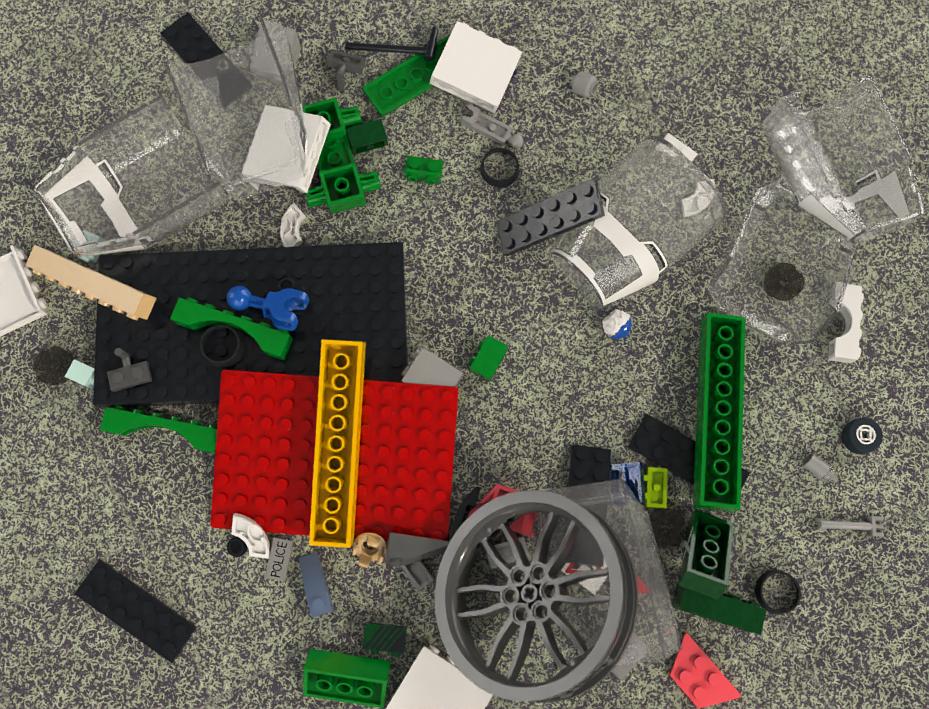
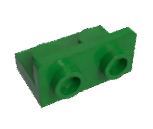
M407 156L406 166L403 170L404 178L411 182L422 180L430 185L440 183L443 161Z

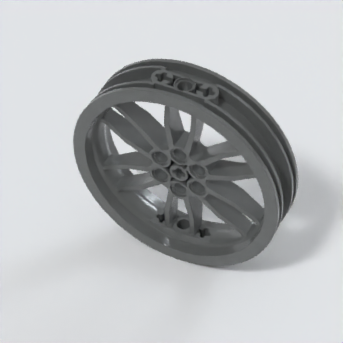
M540 490L517 491L502 495L481 506L463 522L452 537L444 552L437 574L435 614L438 630L447 653L457 668L472 683L492 695L508 700L552 703L574 698L592 689L614 669L622 658L631 640L637 618L638 585L630 555L618 534L594 512L571 499L552 492ZM537 512L549 513L538 537L532 564L530 565L523 546L510 528V525L523 515ZM559 517H567L572 520L559 548L547 563L550 542ZM580 527H583L601 549L607 567L604 569L578 571L557 578L558 572L571 553ZM502 533L505 534L509 541L516 561V565L513 567L502 558L493 545V539ZM483 547L486 548L491 559L508 577L507 585L480 584L468 586L471 570ZM544 570V577L540 579V573ZM524 573L525 578L521 582V575ZM609 576L610 595L582 598L568 596L567 587L586 579ZM555 587V588H556V593H555V595L552 597V596H551V591H552V589ZM516 592V599L512 601V596ZM500 593L501 602L482 610L466 612V594ZM609 603L606 622L596 644L589 649L587 648L576 629L559 612L561 604L594 605ZM547 608V615L543 618L542 612ZM527 610V617L523 619V613ZM510 611V615L498 633L486 662L472 638L468 619L491 617ZM554 623L567 633L579 651V656L568 664L558 648L551 627ZM537 625L546 649L559 667L560 672L545 682L527 683L517 681V677L529 653L535 626ZM520 626L517 648L507 676L496 671V666L508 641Z

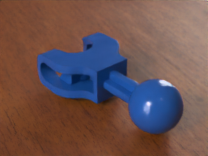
M234 286L228 291L226 297L227 303L232 309L241 311L249 306L263 309L264 317L272 320L276 328L288 331L295 330L298 325L297 316L290 311L304 310L309 303V297L305 292L291 288L283 289L279 292L269 291L266 298L252 296L251 292L244 286Z

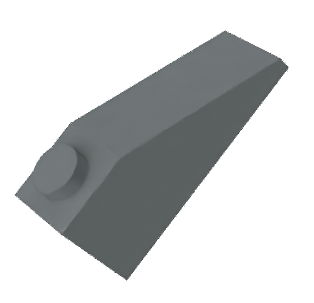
M390 532L387 539L384 563L400 567L401 565L405 566L444 553L450 541Z

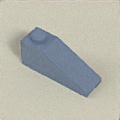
M318 552L300 557L301 574L311 617L334 611Z

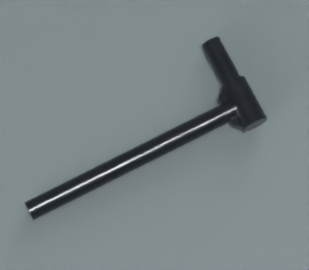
M432 27L430 39L424 47L346 42L345 49L422 54L426 61L432 62L435 57L439 28Z

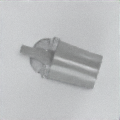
M813 453L807 455L803 460L802 466L814 474L818 480L823 482L838 481L835 477L836 471L833 465L826 463Z

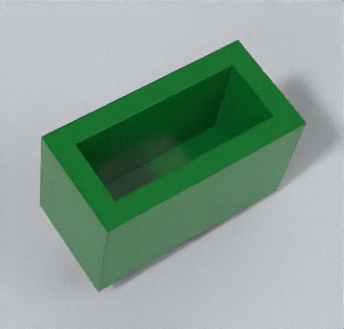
M488 335L486 340H481L477 348L480 351L477 356H472L468 365L471 366L469 372L490 383L508 350V345Z

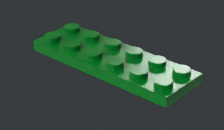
M450 35L436 42L437 47L434 61L428 62L422 54H416L362 87L363 92L382 118L434 87V85L429 84L431 76Z

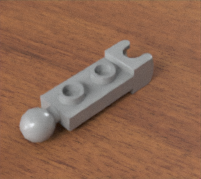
M473 105L468 106V114L472 116L467 117L463 115L461 117V124L471 130L473 129L503 146L507 141L516 149L523 145V137L520 134H511L513 132L512 127L481 112L479 108Z

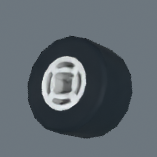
M866 417L847 423L841 434L845 447L856 454L873 452L879 448L883 440L882 429L878 423Z

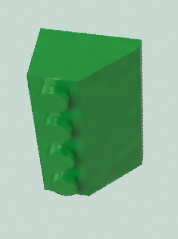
M309 649L303 669V696L384 708L391 661Z

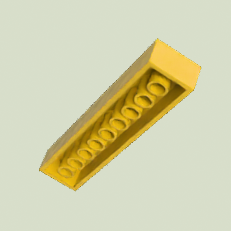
M322 340L309 545L350 548L354 543L366 342Z

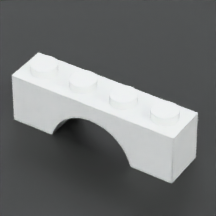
M838 283L832 289V306L842 313L846 326L841 337H837L829 342L828 360L853 363L861 355L859 340L862 336V330L860 329V322L863 317L861 303L864 299L862 286Z

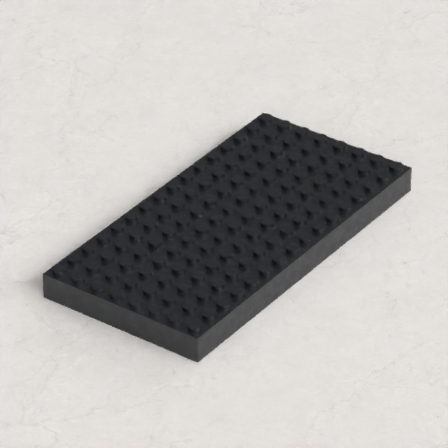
M403 242L99 255V273L155 297L156 301L148 319L138 318L137 321L127 317V312L125 311L122 314L112 310V305L106 307L99 304V299H97L93 405L98 408L219 403L221 372L223 370L319 377L322 340L366 342L364 380L404 383L402 382L404 377L401 374L408 365ZM292 278L297 284V290L305 292L309 297V303L304 310L290 311L297 316L298 325L295 330L288 331L293 340L285 360L266 355L254 338L234 328L244 339L245 348L242 357L236 364L230 367H214L205 360L200 349V341L203 334L212 326L192 330L177 325L170 320L178 299L186 300L189 297L198 301L197 304L204 306L207 303L216 307L215 310L221 312L223 309L234 313L236 317L246 316L252 319L254 323L264 322L269 324L270 328L277 330L278 328L273 325L272 320L264 317L263 309L251 306L241 311L232 309L226 299L228 291L234 286H244L251 292L252 296L266 298L269 291L279 292L277 286L281 279ZM220 328L210 333L204 343L205 355L214 361H224L230 358L235 353L238 345L235 333L228 328ZM121 348L130 356L131 365L147 361L152 381L115 392L111 391L107 372L123 367L122 359L114 353L115 349Z

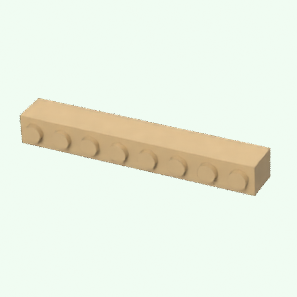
M37 245L33 246L25 265L33 269L32 273L42 277L45 274V279L55 283L58 280V285L68 289L71 286V291L81 295L84 292V297L94 301L99 299V304L106 307L112 305V310L122 314L125 311L127 312V317L137 321L138 318L148 319L156 301V298Z

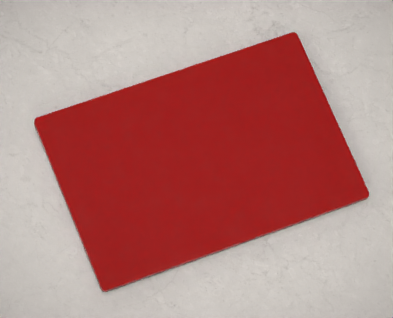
M223 370L221 372L210 522L212 528L232 530L233 515L237 513L254 520L264 532L310 536L319 391L318 376ZM364 380L354 539L363 533H375L387 542L391 532L448 541L459 393L457 387Z

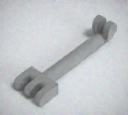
M868 516V522L829 521L823 518H815V523L818 525L815 526V531H825L826 529L868 530L869 537H884L883 532H876V529H884L883 525L876 524V521H883V517Z

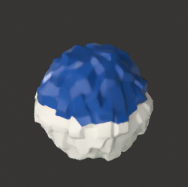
M615 309L602 321L604 332L612 339L626 338L631 331L630 314L622 310Z

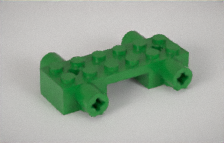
M336 97L301 106L303 113L323 116L331 124L317 163L322 185L310 188L305 193L309 207L328 204L331 214L367 205L364 193L381 189V184L377 171L358 175L345 128L354 124H362L358 106L339 109Z

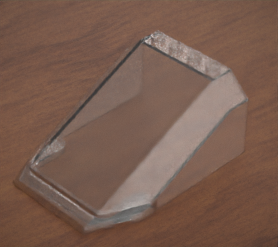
M266 19L260 20L265 33L264 36L216 57L190 64L171 61L164 62L207 173L214 177L226 191L230 192L237 202L305 177L307 128L290 42L282 23Z
M781 177L775 182L769 183L766 187H760L756 190L710 281L707 291L718 312L725 315L746 317V326L785 346L809 344L817 339L840 311L859 242L852 243L846 239L847 236L802 209L794 197V191L796 189L798 197L802 199L810 193L821 203L829 201L828 199ZM850 211L834 215L855 235L853 230L855 224L851 219Z
M621 478L546 490L547 492L556 493L571 499L600 516L618 534L632 560L638 585L637 618L631 640L616 666L665 659L681 650L678 626L650 518L625 481ZM536 513L529 534L533 556L538 537L549 513ZM559 517L550 542L547 563L559 548L572 520L567 517ZM580 527L571 553L558 572L557 578L578 571L604 569L607 567L601 549L583 527ZM544 570L540 573V579L544 577ZM609 576L586 579L567 587L568 596L582 598L610 595ZM554 587V588L552 589V591H551V596H552V597H553V596L555 595V593H556V588H555V587ZM563 603L559 608V612L576 629L589 649L596 644L606 622L609 603L594 605ZM547 608L542 612L543 618L547 615ZM554 623L551 627L558 648L568 664L579 656V651L567 633ZM548 652L549 658L554 669L560 671L559 667L557 666V664L551 657L550 653Z

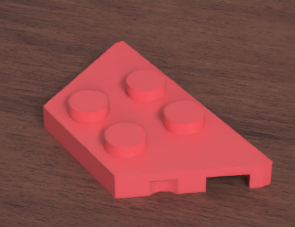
M497 484L468 513V517L491 500L502 495L517 492V490ZM530 513L519 517L510 525V528L513 532L538 540L541 533L538 513Z
M685 632L669 676L698 709L740 698L742 695L688 633Z

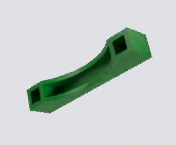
M189 297L186 300L178 299L170 318L175 324L192 330L212 325H226L237 328L254 338L266 355L285 360L293 340L287 330H274L270 328L269 324L264 322L257 324L246 316L239 318L228 310L223 309L221 312L215 310L216 307L205 303L204 306L197 304L198 301Z
M121 406L105 408L99 429L103 432L126 436L144 428H166L181 434L196 450L212 454L216 453L217 425L208 424V427L200 426V422L189 420V423H184L181 418L170 416L169 420L164 419L163 415L151 413V416L144 415V411L133 409L132 412L125 411L126 408Z

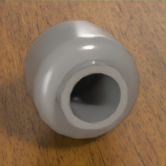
M584 71L574 75L570 83L573 93L584 98L593 96L599 86L596 76Z

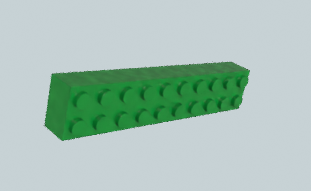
M707 312L700 322L693 508L729 513L741 510L746 317Z

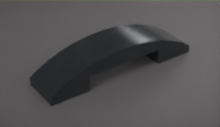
M477 486L460 505L451 528L450 541L461 526L466 507L475 508L481 487Z

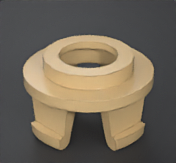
M375 533L360 534L354 541L352 555L359 557L358 565L364 568H368L371 561L377 560V563L381 564L386 552V542ZM367 541V545L375 549H367L363 542Z

